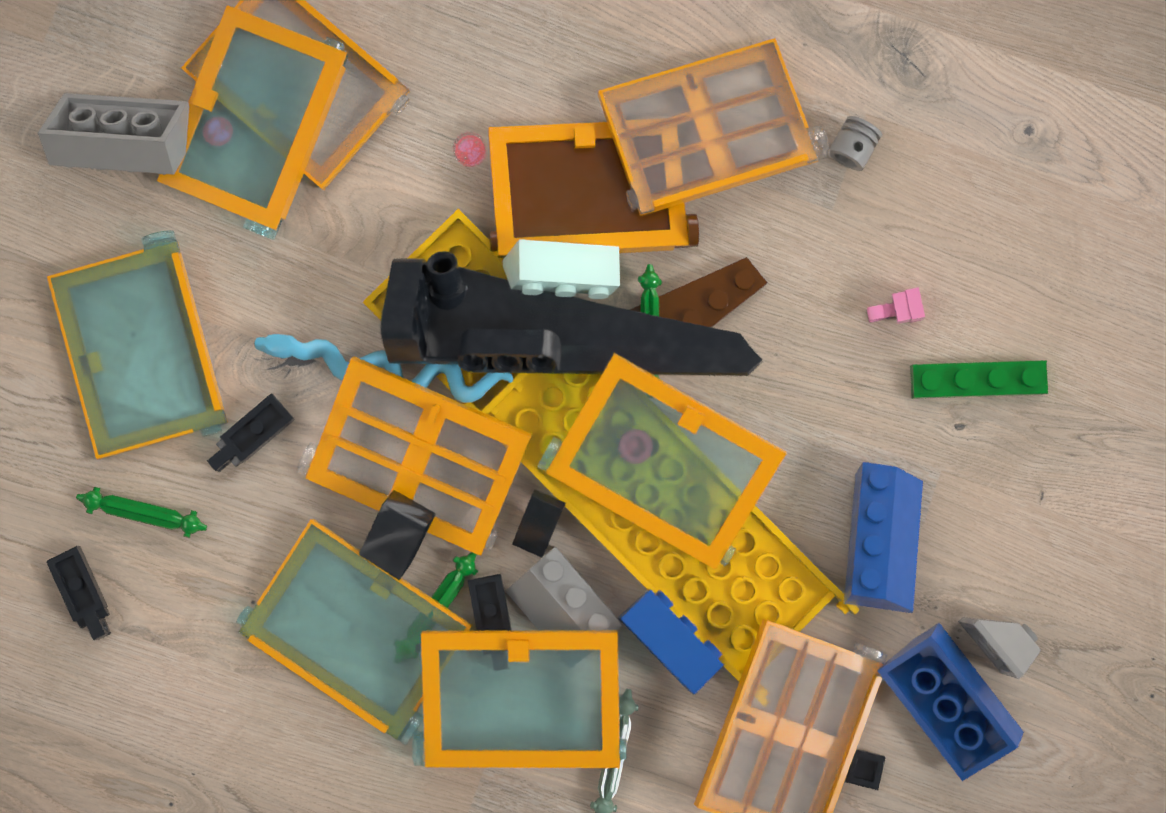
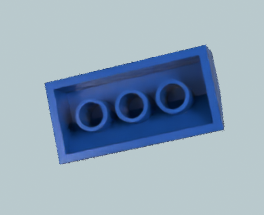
M863 462L855 473L844 604L913 613L923 481L896 466Z
M940 623L914 638L878 669L880 675L962 781L1019 747L1024 731Z

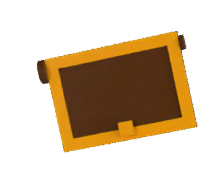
M665 119L625 122L629 131ZM607 122L488 127L496 231H489L490 251H497L498 258H505L519 239L618 246L619 253L672 251L674 248L698 246V218L696 214H686L685 203L640 216ZM677 125L633 138L632 142L639 161L679 149ZM680 158L642 169L651 195L683 185Z

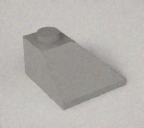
M962 617L958 621L1003 675L1016 679L1021 678L1041 651L1035 643L1038 640L1037 636L1026 624L1021 626L1019 623L968 617Z

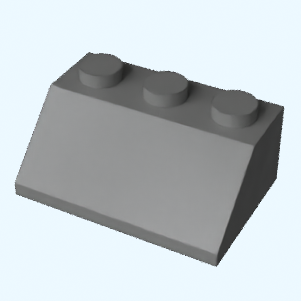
M557 547L553 548L505 591L538 630H618L623 625ZM594 650L556 651L572 668Z

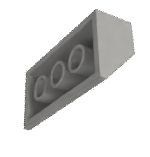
M64 93L39 130L38 135L49 165L69 168L80 167L98 170L175 174L186 154L189 103L188 101Z

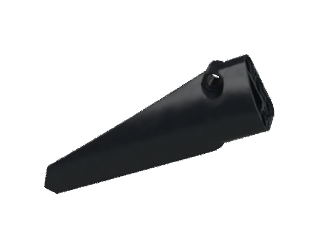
M446 251L431 255L427 262L425 259L394 258L392 260L380 327L382 342L390 364L459 365L463 370L475 373L602 374L615 353L652 375L749 376L762 363V358L751 348L741 333L663 318L576 297H558L555 295V292L543 291L539 295H525L522 293V290L511 289L506 279L459 267L455 255Z

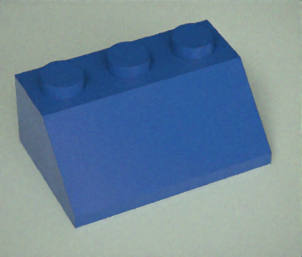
M648 589L618 619L689 692L695 695L724 666L718 659L722 653L709 640L703 644L694 635L698 630L697 627L684 614L678 618L670 610L674 604L661 590L654 593L651 589Z

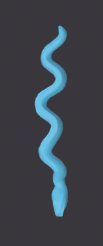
M272 334L266 337H257L254 343L256 349L281 359L293 356L304 361L322 357L333 376L339 380H343L349 362L345 361L337 346L324 339H315L308 343H302L291 335ZM385 350L375 351L360 358L380 368L384 367L385 370L404 378L401 364H390ZM426 364L416 377L410 381L427 388L438 374L444 373L454 398L464 403H471L481 399L498 381L506 380L511 383L514 379L511 373H487L476 384L469 387L465 385L459 365Z

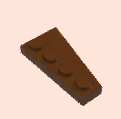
M746 257L658 296L659 317L713 327L766 286L767 281ZM641 305L629 310L641 312Z

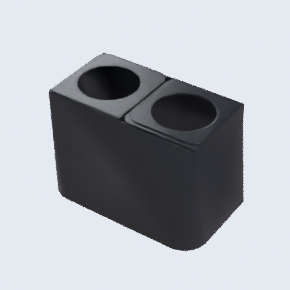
M393 490L382 504L359 555L400 580L415 558L436 513Z

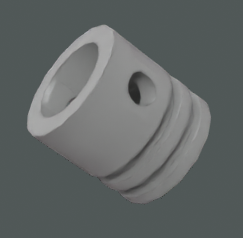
M848 116L828 150V154L843 166L852 170L862 171L873 153L874 147L878 144V140L882 137V133L870 122L856 116Z

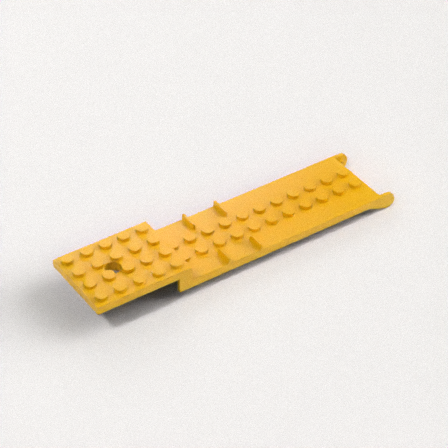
M459 209L408 257L425 259L427 262L431 255L446 251L455 255L459 267L508 280L503 268L504 258H498L497 251H490L489 239ZM389 276L363 301V304L380 321ZM461 368L465 385L469 387L476 384L487 374L468 372ZM444 373L438 374L436 377L450 390L446 375ZM511 373L514 379L513 382L500 380L481 399L471 403L462 402L464 405L533 434L521 463L558 500L566 503L565 507L647 590L651 589L654 593L661 590L672 601L674 605L670 610L678 618L684 614L698 629L694 635L703 644L709 640L722 653L718 659L738 682L742 676L763 618L800 632L834 597L839 600L835 606L844 615L849 611L855 615L859 611L856 605L844 604L845 594L756 505L715 570L545 473L602 374ZM621 378L569 465L708 546L712 543L742 494V491L642 390ZM640 429L651 437L653 450L647 460L641 463H630L621 457L618 451V442L620 437L628 430ZM776 641L773 642L764 668L786 645ZM758 683L753 697L763 707L769 703L764 698L769 692Z

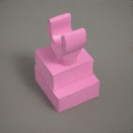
M919 287L892 294L893 303L867 308L869 323L896 316L897 324L922 321L925 318Z

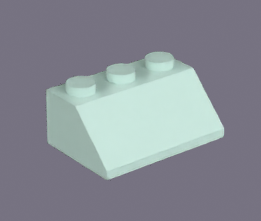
M519 239L503 259V268L511 289L522 290V293L525 295H539L546 291L555 292V295L558 297H572L577 293L588 294V297L591 299H605L620 287L618 246Z

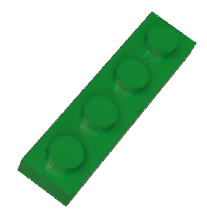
M1047 360L913 364L910 366L912 399L1048 394Z

